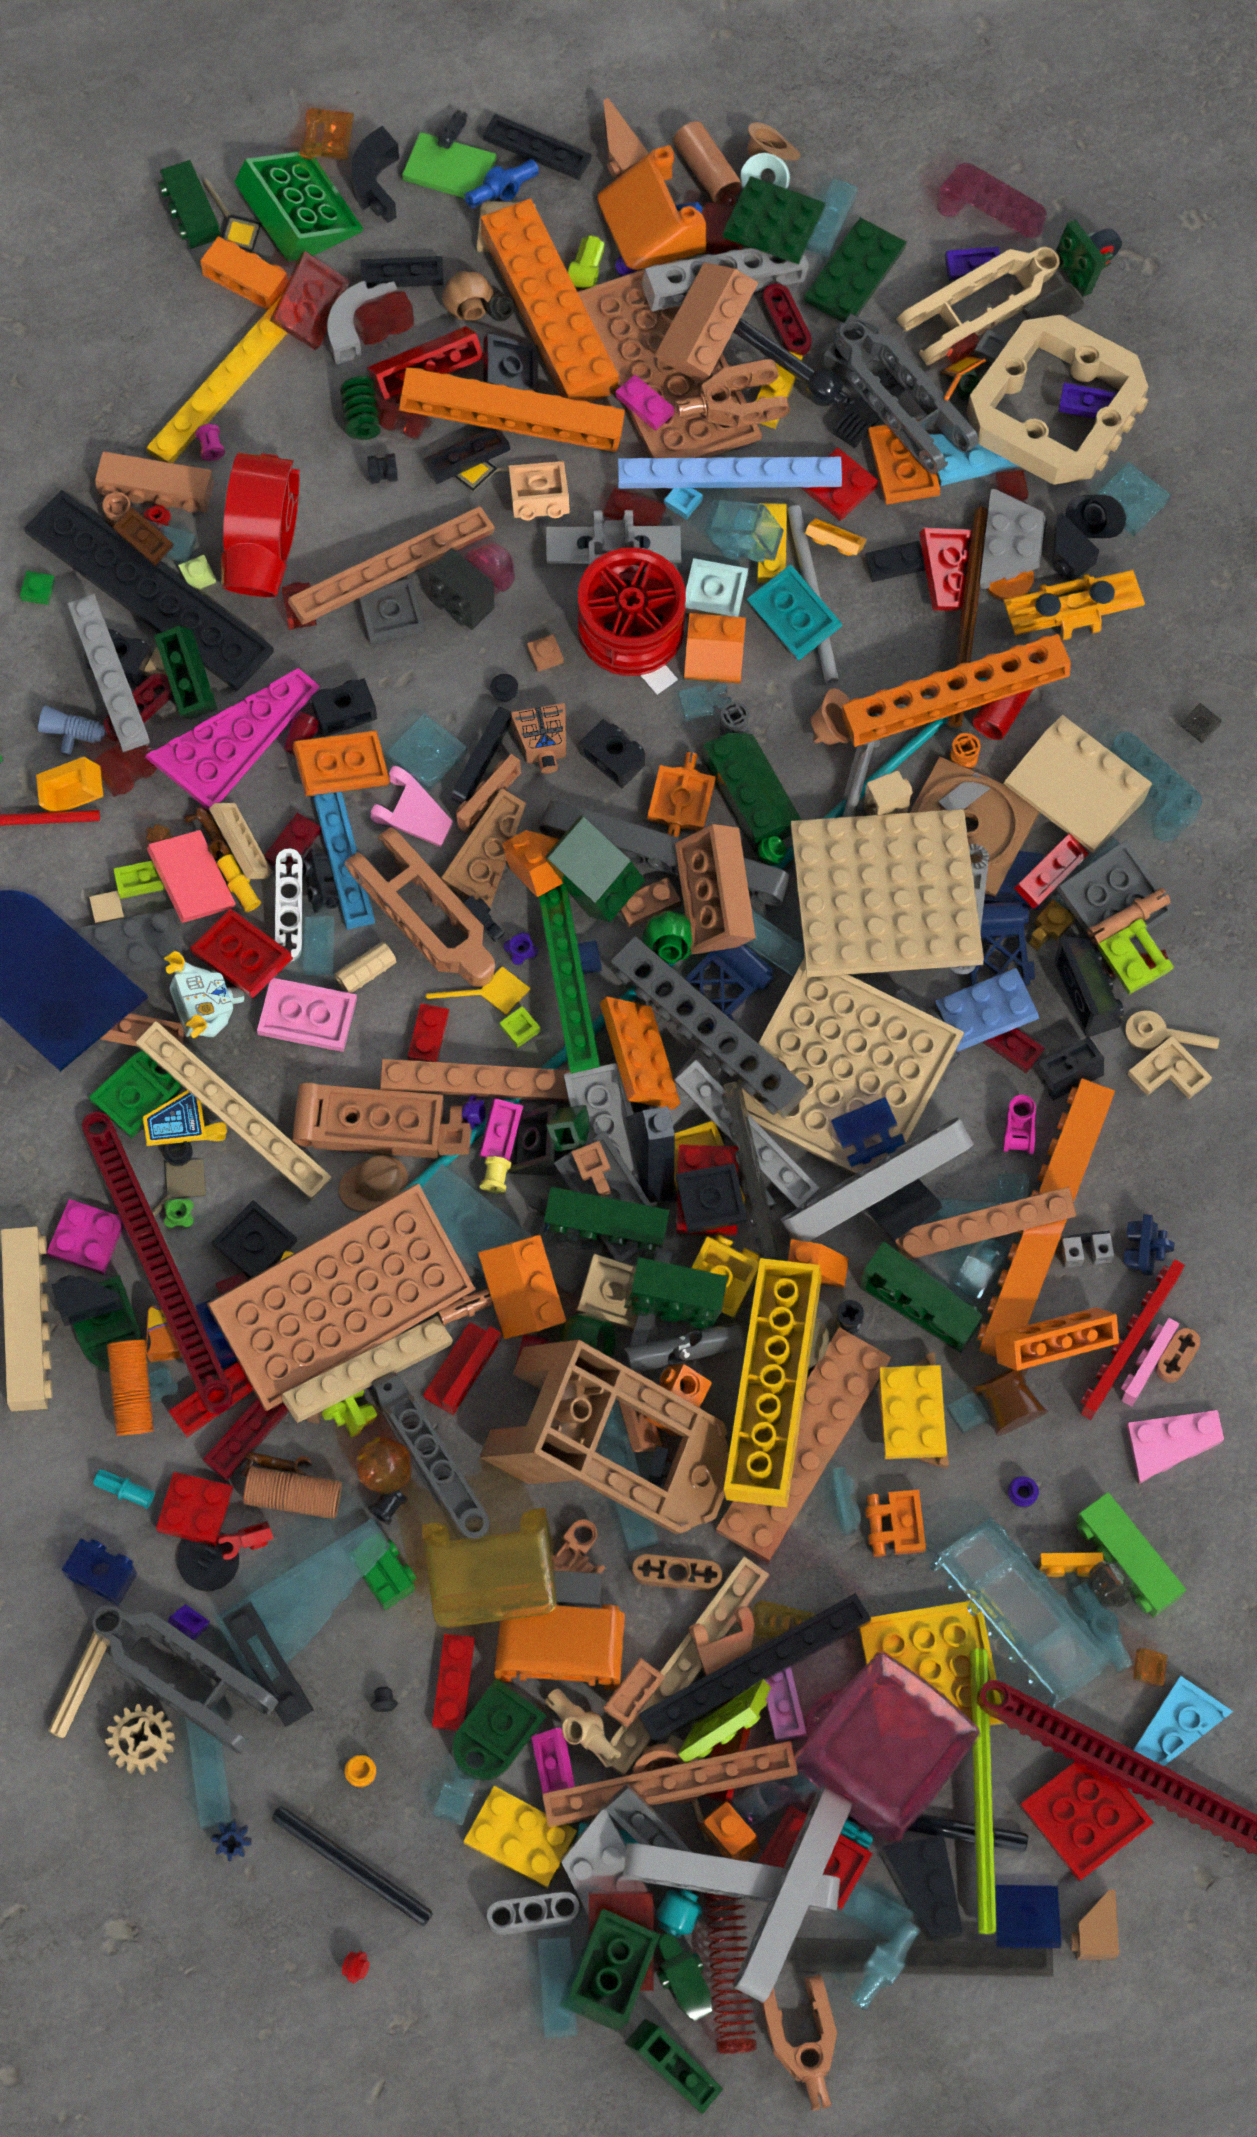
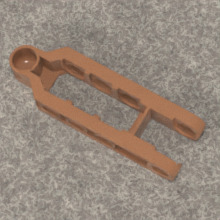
M389 827L378 836V840H382L386 849L394 857V862L403 871L390 882H387L359 852L345 860V866L350 875L438 972L459 973L469 984L477 987L485 986L491 982L494 976L495 960L482 945L484 926L394 828ZM410 881L416 886L420 885L432 898V904L434 906L438 905L451 919L450 923L452 926H457L468 939L456 948H447L396 891Z

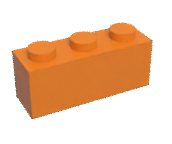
M217 237L200 260L203 276L266 310H269L282 294H285L289 288L287 273L280 266L271 265L263 261L259 255L246 252L230 240L226 241Z

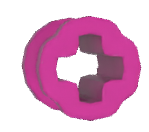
M206 424L200 426L195 431L196 438L200 440L202 447L200 455L205 461L218 460L225 454L224 446L220 444L218 436L220 429L217 425Z

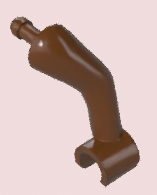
M197 807L196 814L185 816L186 822L198 819L203 824L212 841L208 851L215 859H218L220 852L225 856L231 854V850L222 840L218 826L205 808Z
M250 1452L244 1456L248 1463L244 1470L241 1471V1475L246 1477L249 1468L256 1464L270 1469L291 1471L306 1476V1473L300 1471L298 1466L305 1463L312 1467V1462L305 1456L291 1461Z

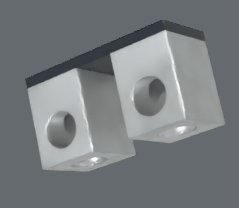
M1110 1230L1065 1235L1061 1238L1060 1247L1064 1268L1082 1266L1084 1262L1082 1243L1090 1242L1094 1264L1111 1263L1114 1253Z

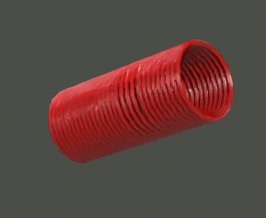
M1037 660L1031 661L1033 663H1039ZM1006 669V670H1004V671H1006V672H1013V671H1015V670H1013V669ZM1034 688L981 705L972 720L974 727L982 735L990 739L1002 740Z

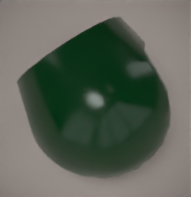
M580 1313L568 1318L562 1325L559 1342L580 1340L596 1349L597 1336L600 1330L604 1335L603 1354L612 1358L615 1349V1332L610 1322L594 1314Z

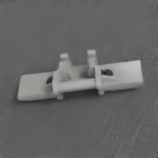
M594 510V527H546L547 564L589 563L590 565L598 557L602 556L597 555V553H607L620 548L632 547L651 550L664 556L671 563H681V526H633V510H625L622 520H604L602 510Z

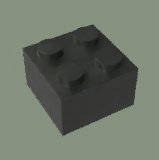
M452 548L428 570L430 599L432 603L439 609L444 608L459 625H466L469 629L473 630L495 608L493 581Z

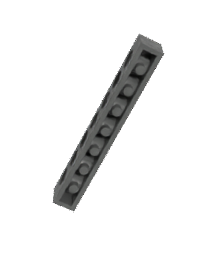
M636 936L611 960L615 968L613 974L623 984L626 985L630 982L636 988L635 994L643 1002L648 1003L650 1000L657 1006L655 1011L667 1022L672 1019L678 1025L676 1030L685 1039L689 1040L692 1037L698 1042L697 1048L708 1059L712 1056L720 1062L718 1067L731 1078L735 1075L742 1082L739 1085L750 1096L757 1094L763 1100L761 1105L774 1116L778 1113L781 1117L785 1118L808 1094L803 1082ZM641 970H651L650 974L647 977H637L638 973ZM662 988H672L667 996L662 997L658 995ZM686 1005L693 1007L689 1014H679L682 1007ZM704 1025H714L711 1032L707 1034L700 1032ZM729 1042L735 1044L732 1051H721L724 1044ZM748 1061L757 1063L756 1067L751 1071L742 1070L743 1065ZM767 1081H778V1084L774 1089H764V1085Z

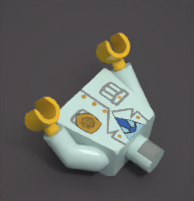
M177 951L170 953L164 957V960L170 963L166 967V972L168 974L175 972L176 975H174L169 989L186 1037L192 1036V1038H196L198 1035L215 1037L228 1024L233 1011V1004L244 1002V992L236 986L226 988L222 974L211 973L208 970L190 965L184 961L183 956Z

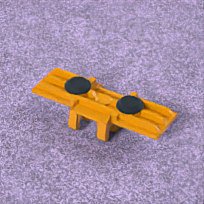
M1129 570L1095 579L1094 576L1090 577L1089 574H1085L1080 579L1051 586L1042 584L1039 586V592L1005 599L1004 605L1015 636L1060 626L1061 640L1064 641L1071 639L1073 629L1087 625L1091 626V634L1101 631L1102 615L1144 606L1145 602L1134 571ZM1083 589L1085 590L1084 592L1076 594H1070L1063 597H1056L1057 595L1066 594Z

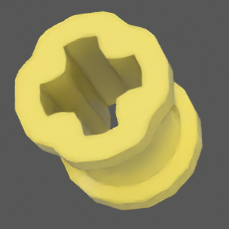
M486 1157L485 1165L487 1168L485 1178L480 1182V1188L489 1193L503 1194L506 1192L507 1187L504 1182L507 1170L511 1168V1162L501 1157Z

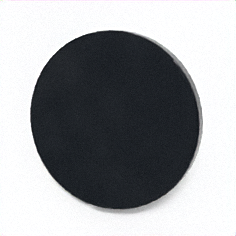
M187 1539L178 1553V1569L184 1581L191 1587L200 1591H215L228 1585L235 1577L240 1564L239 1552L232 1559H224L222 1553L232 1548L230 1542L219 1544L218 1541L217 1546H212Z

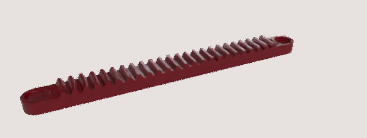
M92 1112L83 1119L82 1129L94 1161L114 1202L203 1406L211 1413H224L231 1407L233 1402L231 1387L111 1119L103 1112ZM98 1122L106 1126L101 1133L97 1134L89 1130L94 1123ZM213 1391H223L226 1394L223 1401L219 1403L211 1402L208 1398Z
M990 1680L978 1692L977 1703L980 1709L986 1714L1006 1723L1008 1728L1017 1729L1021 1735H1028L1031 1740L1040 1741L1042 1746L1051 1747L1056 1753H1063L1065 1758H1072L1077 1764L1086 1765L1088 1770H1095L1100 1776L1109 1777L1111 1782H1118L1121 1784V1787L1132 1789L1134 1794H1141L1144 1799L1153 1800L1155 1805L1166 1807L1168 1812H1176L1178 1817L1189 1819V1823L1198 1824L1201 1829L1210 1830L1212 1835L1221 1836L1224 1841L1233 1842L1235 1847L1244 1848L1247 1853L1257 1855L1256 1814L1001 1681ZM995 1690L1000 1693L1002 1697L1001 1704L993 1705L989 1703L986 1698V1692Z

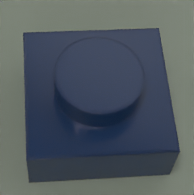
M596 940L578 943L583 974L602 971Z

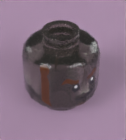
M1105 1560L1096 1564L1090 1570L1088 1588L1103 1607L1115 1606L1119 1608L1130 1601L1134 1582L1121 1564Z

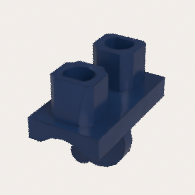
M1143 1214V1221L1128 1222L1127 1238L1129 1241H1140V1249L1126 1248L1124 1251V1264L1128 1268L1140 1269L1144 1276H1153L1155 1259L1164 1261L1165 1253L1173 1252L1175 1243L1167 1239V1231H1158V1224L1153 1222V1215Z

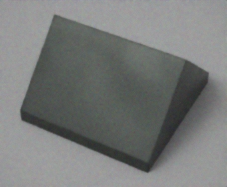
M551 1104L521 1114L510 1157L511 1168L508 1170V1173L554 1176L556 1150L547 1124L556 1115L557 1105Z

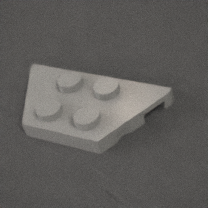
M991 489L980 578L981 589L989 588L990 583L1005 578L1007 581L1017 577L1022 572H1029L1040 567L1045 523L1044 512L996 489Z
M604 1806L599 1809L593 1821L588 1827H585L575 1844L561 1858V1862L589 1918H597L600 1910L603 1908L623 1918L656 1919L657 1906L645 1882L623 1878L627 1846L612 1816L605 1810Z

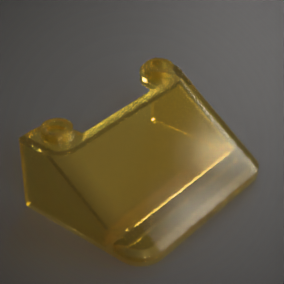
M545 1507L525 1512L521 1516L520 1532L483 1536L477 1539L469 1538L450 1541V1534L445 1525L441 1523L422 1524L434 1620L439 1626L451 1628L539 1616L550 1613L556 1607L557 1591L553 1539Z

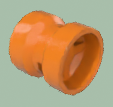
M962 733L956 736L952 744L950 761L970 770L973 769L978 762L981 747L978 738L969 733Z

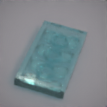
M443 1164L421 1188L455 1252L483 1275L477 1252L532 1236Z

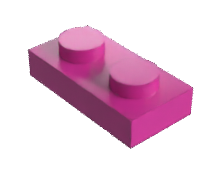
M636 375L631 377L616 391V398L655 431L675 414V408Z
M497 1098L492 1099L478 1154L479 1157L496 1156L510 1161L523 1106Z
M554 1728L532 1736L542 1793L575 1787L567 1743L563 1737L562 1728Z

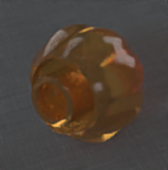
M377 1437L365 1444L358 1452L356 1461L357 1474L361 1483L368 1489L379 1494H392L405 1486L410 1480L412 1473L411 1457L408 1449L398 1441L388 1437Z

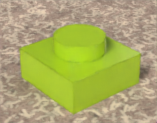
M523 1006L499 1022V1027L516 1048H519L541 1032L540 1026Z

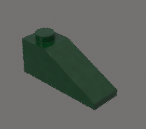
M644 2019L624 2042L647 2067L701 2114L708 2109L723 2090L660 2026L647 2019Z

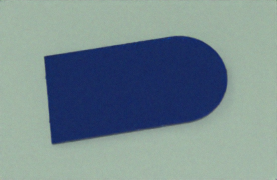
M1 890L0 1018L61 1072L148 998V995L38 898L20 891Z

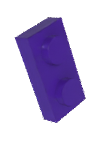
M999 247L946 251L944 258L948 280H958L999 256Z
M1064 383L1058 412L1096 419L1098 411L1101 408L1108 407L1117 393Z

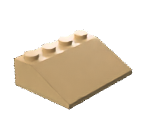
M1062 715L1035 743L1005 780L1004 785L1094 853L1145 801L1152 783Z

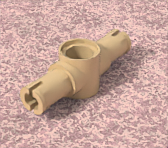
M560 1689L553 1690L548 1695L549 1698L545 1700V1703L561 1719L562 1733L565 1740L573 1745L580 1743L586 1750L592 1751L606 1768L614 1765L621 1753L604 1737L603 1721L599 1714L593 1711L584 1712L580 1706L573 1705Z

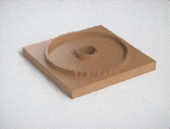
M939 757L910 813L946 810L938 801L963 782H975L990 787L991 789L964 809L965 817L974 819L978 824L974 831L967 832L969 845L979 844V846L982 845L984 849H987L989 862L985 893L996 897L1040 812L1006 785L979 773L977 774L981 778L971 777L977 772ZM970 855L971 864L974 863L975 865V863L981 862L980 856Z

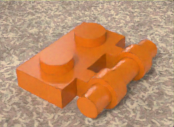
M919 1489L888 1492L889 1504L880 1505L878 1494L866 1496L868 1507L865 1508V1515L869 1519L871 1534L868 1535L869 1545L873 1548L874 1557L886 1555L884 1544L893 1543L895 1555L926 1552ZM890 1516L892 1531L883 1532L882 1517Z

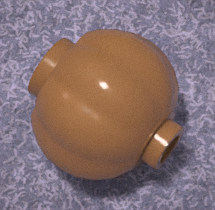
M459 271L446 283L442 293V302L445 309L456 319L475 321L488 311V302L494 295L491 284L482 274L473 271Z

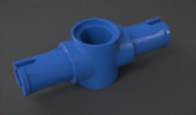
M530 159L518 167H510L506 170L500 166L493 167L486 174L481 186L465 193L467 205L474 209L489 200L494 201L498 198L504 202L512 200L517 195L523 182L539 175L537 163Z

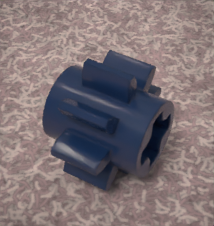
M233 1818L231 1824L226 1826L220 1822L218 1828L221 1833L212 1834V1841L219 1843L215 1854L218 1855L223 1852L227 1855L228 1861H231L232 1856L237 1854L244 1857L245 1850L243 1845L249 1846L252 1842V1838L244 1837L248 1831V1825L240 1827L236 1824L235 1818ZM229 1835H235L236 1840L232 1845L228 1844Z

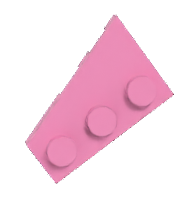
M1218 1410L1130 1422L1127 1424L1138 1484L1222 1443L1224 1440Z

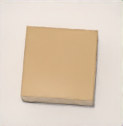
M118 890L89 897L95 924L124 918Z

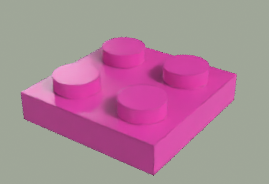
M69 1199L47 1250L48 1257L104 1275L124 1228L119 1215Z

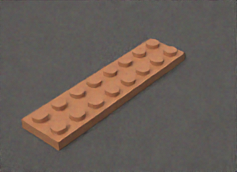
M838 1328L829 1343L824 1358L816 1364L806 1381L787 1508L733 1501L716 1528L718 1534L764 1561L770 1562L880 1380V1367H887L891 1361V1356L842 1328Z

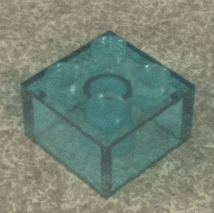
M713 500L704 531L725 557L730 559L744 557L756 562H763V560L775 561L784 532L764 504Z

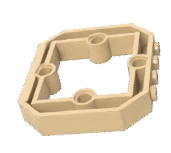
M1063 315L1024 320L971 393L966 412L970 425L977 433L979 445L1055 485L1091 479L1097 469L1103 470L1109 459L1108 453L1117 450L1122 440V433H1128L1135 422L1134 416L1136 413L1141 414L1148 403V399L1145 398L1148 384L1138 355ZM1038 347L1071 364V375L1077 381L1090 382L1098 378L1119 390L1110 405L1098 411L1093 429L1077 452L1049 438L1048 426L1042 420L1029 419L1021 423L995 409L1005 393L1015 394L1022 389L1027 373V363Z

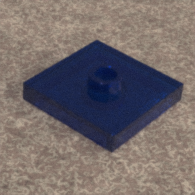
M995 1885L996 1947L1061 1948L1058 1886Z

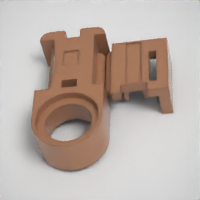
M584 1519L573 1523L563 1536L564 1545L551 1562L546 1559L545 1567L553 1571L594 1572L602 1574L605 1566L597 1565L595 1567L588 1562L589 1557L585 1556L597 1538L595 1525L591 1521ZM578 1527H587L592 1533V1538L586 1543L578 1542L574 1537V1531Z

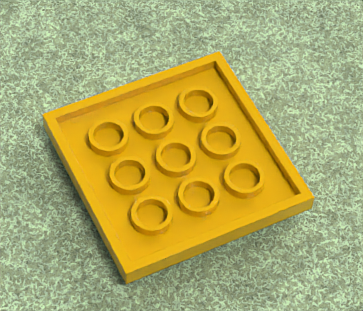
M981 1599L870 1617L872 1619L871 1622L861 1627L859 1632L881 1744L972 1729L971 1649L981 1648L987 1650L988 1681L997 1680ZM989 1690V1703L993 1705L1001 1704L1000 1693L995 1690ZM989 1715L990 1726L1004 1723Z

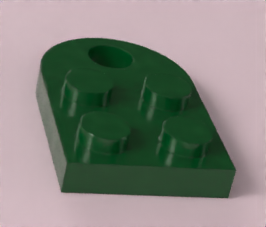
M120 1275L97 1284L118 1293L123 1309L73 1324L85 1358L93 1367L105 1372H110L107 1352L108 1343L142 1340L140 1328Z
M495 1679L455 1734L452 1754L457 1767L465 1775L475 1780L487 1781L500 1777L509 1769L547 1715L498 1679ZM470 1753L480 1754L483 1757L484 1764L476 1769L469 1767L466 1763L467 1755Z

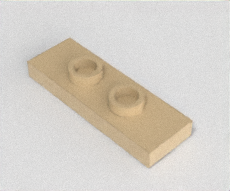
M214 803L209 810L246 879H267L273 872L236 803Z

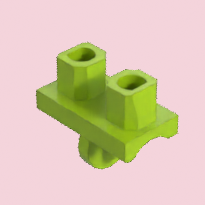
M364 1390L332 1405L322 1412L324 1420L334 1419L337 1426L345 1424L351 1438L360 1435L365 1426L374 1422L377 1414L370 1403L358 1407L355 1399L362 1397Z

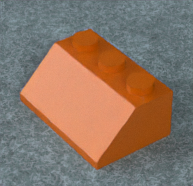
M540 1235L528 1236L477 1252L503 1339L540 1331L566 1322Z

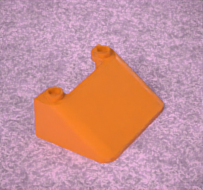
M671 145L651 151L598 194V205L624 264L630 269L640 270L653 265H660L698 255L706 251V221L702 213L691 206H686L681 211H677L664 182L672 178L674 151Z

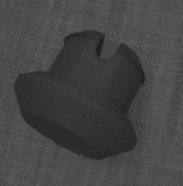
M379 1687L374 1691L375 1701L370 1704V1707L376 1712H389L397 1707L398 1702L393 1700L391 1688Z

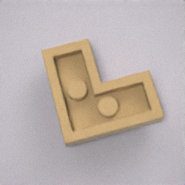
M1173 1036L1128 1072V1076L1147 1096L1166 1080L1170 1079L1190 1099L1212 1080V1077Z

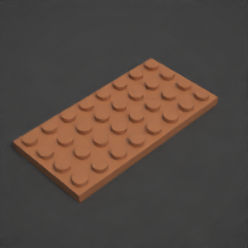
M678 260L671 261V262H667V263H663V264H660V265H666V264L675 263V262H677ZM645 269L578 292L619 375L618 389L636 375L675 408V414L655 431L627 407L651 458H711L761 440L762 433L757 424L737 428L707 422L706 416L703 413L683 416L682 418L678 417L679 412L676 411L675 401L699 396L701 385L722 369L729 367L723 353H721L710 376L700 384L654 357L680 306L651 311L641 286ZM741 390L731 392V398L734 403H747Z
M414 1184L206 1304L264 1410L268 1411L283 1402L281 1399L283 1393L381 1345L474 1291L475 1287L419 1184Z

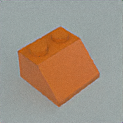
M689 613L684 679L740 684L746 618Z
M525 830L503 842L502 846L510 870L536 897H539L563 884L544 858L559 839Z

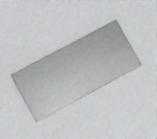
M977 773L971 776L976 777V779L981 778ZM963 782L938 802L946 810L965 809L991 788L975 782Z

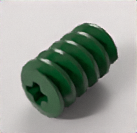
M367 376L352 377L342 383L340 387L346 434L358 440L373 439L381 432L378 426V409L375 407L377 402L374 397L373 379Z

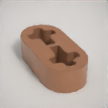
M1183 1328L1176 1332L1156 1367L1160 1379L1167 1383H1174L1183 1376L1199 1349L1200 1337L1198 1333L1189 1328ZM1186 1337L1190 1338V1345L1192 1347L1188 1346L1184 1353L1179 1352L1178 1350L1182 1343L1180 1340H1185ZM1173 1358L1178 1359L1179 1361L1175 1367L1178 1372L1172 1371L1171 1374L1167 1373V1366L1165 1364L1169 1365Z

